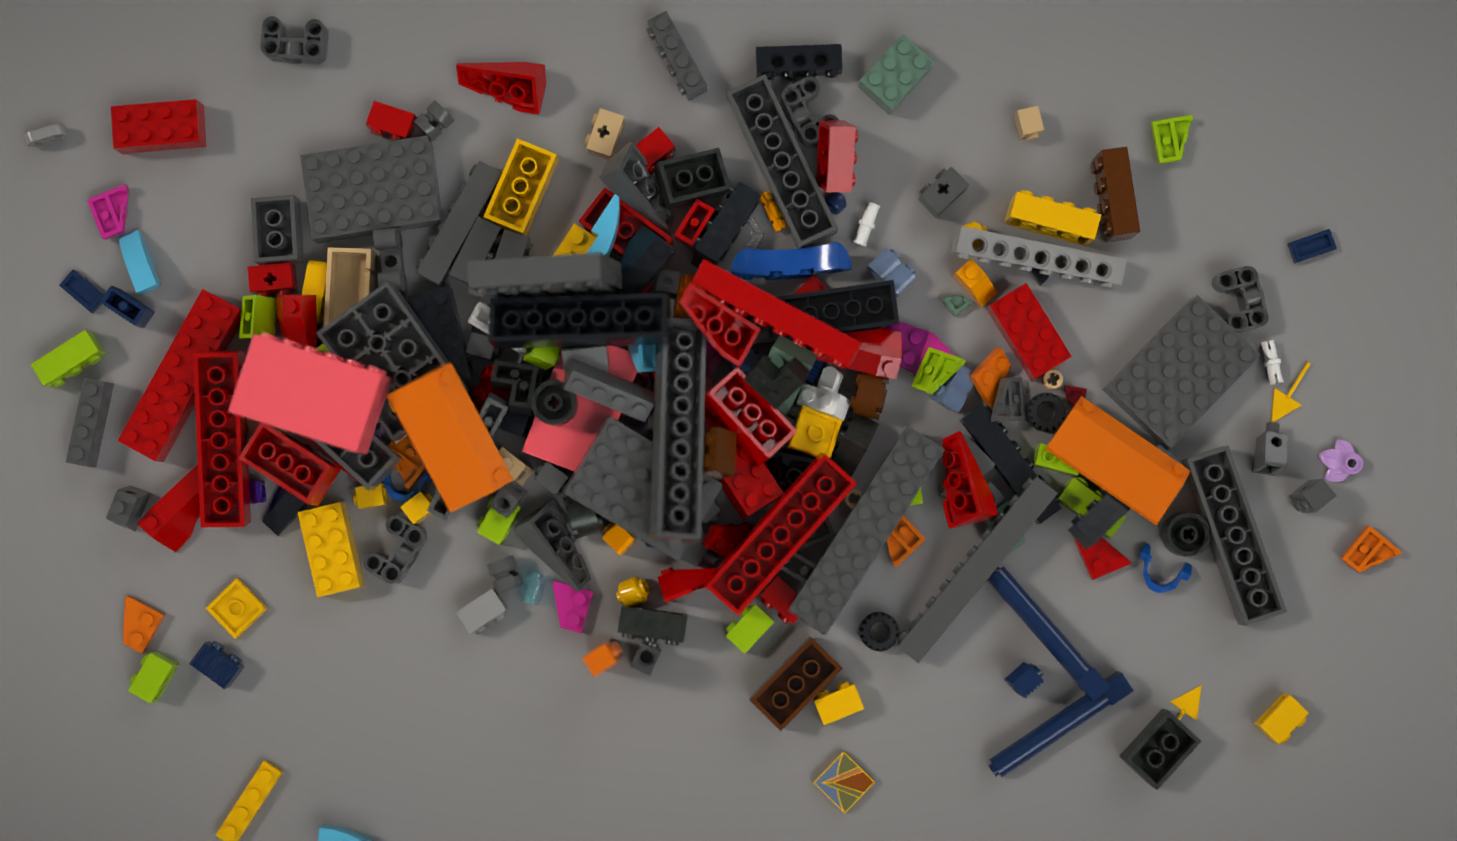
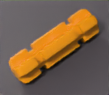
M763 192L760 202L764 204L763 208L770 222H773L772 226L775 232H780L786 228L784 220H781L782 216L775 202H772L773 198L770 192Z

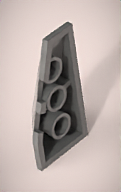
M629 142L605 163L599 178L614 195L619 196L622 201L661 230L668 232L674 215L670 208L665 209L662 196L655 186L657 181L654 175H649L645 167L648 164L645 157L633 142Z
M553 498L524 518L514 530L535 555L578 592L591 580V576L582 555L577 552L574 544L576 542L574 535H570L566 525L569 523L568 519Z

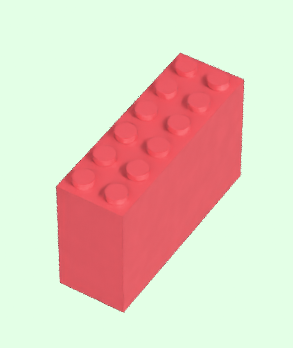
M262 333V336L254 334L228 412L350 451L367 454L392 378L386 376L387 372L368 366L366 370V365L349 359L344 363V358L327 352L323 356L324 352L305 346L303 350V345L286 339L281 343V338L267 333Z
M607 346L609 371L605 372L638 385L637 380L643 372L637 371L630 352L616 346ZM560 351V360L554 366L549 380L564 382L565 372ZM577 395V413L567 424L551 426L535 416L522 452L575 471L606 417H611L621 423L623 417H628V415ZM553 398L554 401L550 405L556 409L560 401Z

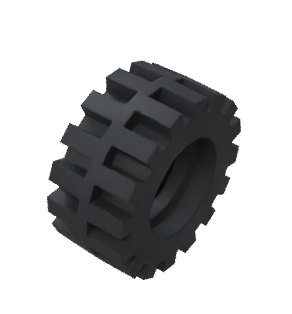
M1045 392L1034 396L1026 406L1027 410L1025 413L1027 414L1026 419L1032 427L1038 431L1047 432L1057 429L1063 423L1067 415V409L1064 406V401L1058 395ZM1042 403H1048L1054 408L1055 414L1050 421L1041 420L1037 414L1038 407Z
M874 612L866 616L861 622L860 637L869 649L879 652L887 651L898 641V624L889 614ZM878 622L884 623L888 628V636L882 641L874 640L870 634L871 627Z

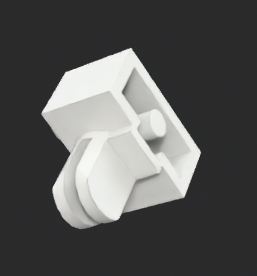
M834 367L824 368L817 387L803 384L796 404L800 407L805 405L844 421L850 400L838 393L843 379L842 373Z

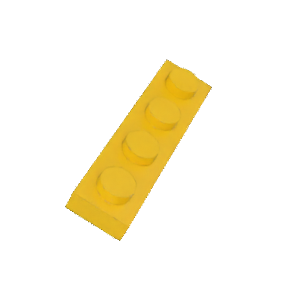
M264 760L215 836L223 841H239L283 774V771L267 760Z

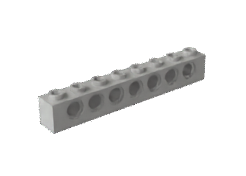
M956 226L951 252H956L959 258L970 259L971 255L978 257L977 261L990 263L991 260L999 261L998 265L1011 268L1012 264L1019 265L1020 270L1032 272V268L1040 269V274L1052 276L1053 272L1060 273V278L1073 280V276L1081 277L1080 282L1093 284V281L1096 280L1101 281L1100 286L1113 288L1114 284L1122 285L1127 259L964 226ZM976 239L981 243L978 251H975L972 246ZM998 243L1001 246V252L995 255L993 248ZM1017 248H1020L1022 251L1019 259H1016L1014 256V251ZM1038 252L1042 254L1040 263L1035 261V255ZM1058 256H1061L1063 260L1060 267H1057L1055 263ZM1079 260L1083 263L1081 271L1076 269V264ZM1101 264L1103 272L1101 275H1098L1096 269Z

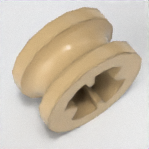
M1049 370L1042 377V384L1050 390L1060 387L1063 382V376L1057 370ZM1049 374H1053V377L1057 376L1058 378L1054 386H1052V383L1047 382V379L1050 378Z
M856 489L851 490L844 498L845 504L851 509L854 508L855 503H849L848 499L851 498L849 495L851 493L860 497L862 495V492Z

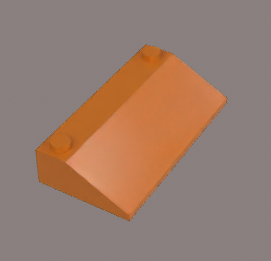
M451 363L442 364L386 395L450 513L498 490L514 480Z
M1082 396L1069 411L1045 448L1154 525L1158 524L1191 472Z

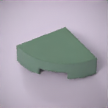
M958 295L947 296L941 300L954 317L972 304L968 298Z

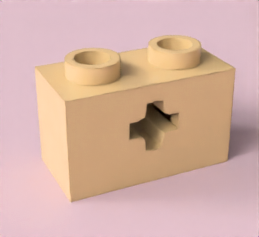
M600 108L599 113H595L591 125L594 126L592 133H588L584 145L587 146L588 153L608 160L611 159L615 154L626 122L625 116ZM607 130L608 135H604V137L601 138L600 133H604V131Z

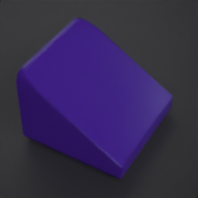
M259 480L250 482V503H266L265 482Z

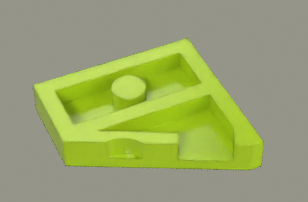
M1193 114L1152 121L1150 123L1158 165L1178 162L1182 159Z
M928 347L911 387L932 395L966 361L960 357Z

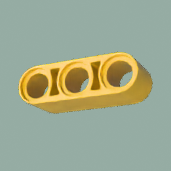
M309 260L302 294L316 295L317 324H322L325 312L327 262Z

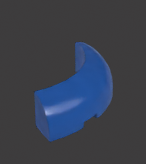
M838 242L788 250L745 248L739 251L731 265V274L742 280H752L753 277L764 278L765 280H789L809 278L814 273L834 274L852 270L850 256L845 247Z

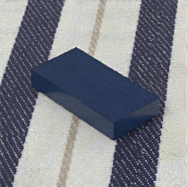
M1330 229L1287 244L1294 264L1337 249Z
M73 269L59 285L91 313L94 314L101 306L100 301L104 294L76 270Z

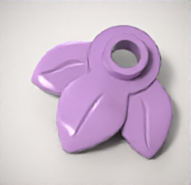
M1336 440L1335 449L1325 450L1318 455L1322 463L1329 467L1325 474V480L1331 482L1343 481L1349 474H1357L1363 468L1362 458L1354 453L1353 446L1344 440ZM1349 460H1354L1356 462V466L1354 468L1348 466Z

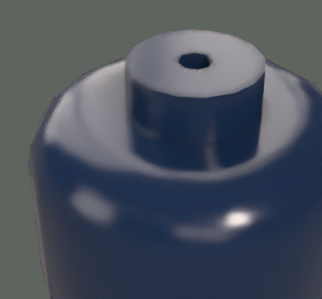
M831 192L825 198L830 212L834 215H838L847 206L845 197L839 192Z

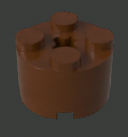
M864 372L863 374L858 373L855 382L857 394H853L850 401L853 414L879 420L880 415L878 413L882 414L888 391L885 388L886 384L889 385V378Z

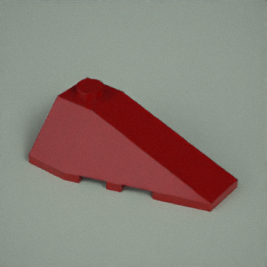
M530 62L457 63L456 69L459 85L479 94L485 93L495 98L494 101L499 103L503 101L512 105V109L516 111L540 114L547 84L544 64Z
M688 283L678 303L717 352L731 363L740 367L761 329L698 287Z
M277 294V318L283 338L303 345V350L305 346L316 349V295Z
M878 327L873 328V330H855L851 333H844L862 343L851 366L845 365V368L880 377L897 378L902 360L901 331ZM826 355L825 358L818 356L816 360L831 363L833 358Z
M958 431L942 439V448L945 449L943 452V466L946 468V480H943V487H946V501H943V509L948 528L953 529L982 522L998 515L993 494L962 432Z
M198 464L153 505L137 523L153 539L175 553L190 539L194 532L195 524L198 518H200Z
M673 567L660 571L661 576L657 578L665 603L698 589L706 588L703 583L717 568L677 569L674 571Z

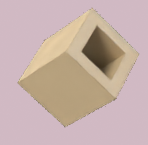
M1038 105L1017 110L1014 114L1020 140H1036L1043 133L1044 127Z

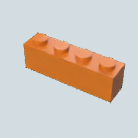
M610 638L585 655L582 660L592 675L596 677L621 659L623 648L617 640L613 642Z

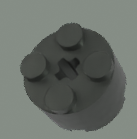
M559 380L545 381L532 395L531 406L534 414L548 425L561 426L567 424L577 413V395L563 389L564 382ZM553 398L560 401L556 409L550 405L554 401Z
M569 496L563 497V501H568L569 503L565 509L572 531L577 530V534L574 535L575 539L600 532L603 522L599 514H596Z
M1189 512L1177 513L1170 516L1164 522L1160 538L1166 549L1178 556H1194L1202 553L1210 543V528L1207 521L1198 514ZM1183 531H1188V538H1183Z

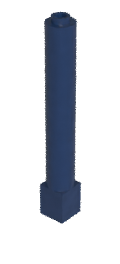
M1004 566L1001 569L997 567L987 581L1075 680L1074 682L1092 702L1096 701L1111 686L1085 660Z
M1116 671L1105 679L1111 688L1096 701L1092 702L1086 695L1082 696L990 758L991 764L988 766L995 776L1000 775L1003 778L1109 705L1113 706L1132 693L1134 690L1122 672Z

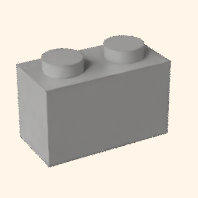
M492 588L455 613L469 634L475 632L478 635L488 628L486 624L492 620L497 623L506 617L504 612L509 610L499 593H496L495 588Z

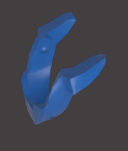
M427 471L425 475L421 476L418 487L407 493L394 487L390 473L385 478L384 486L393 499L408 501L420 492L425 483L431 484L433 481Z
M1148 543L1144 544L1139 558L1144 560L1143 576L1149 589L1157 593H1164L1175 589L1182 579H1189L1192 565L1184 563L1177 577L1171 582L1159 584L1151 580L1148 574V565L1152 558L1150 555L1151 546Z

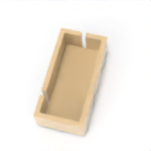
M328 247L324 327L375 290V276L371 272L376 271V252L372 249Z

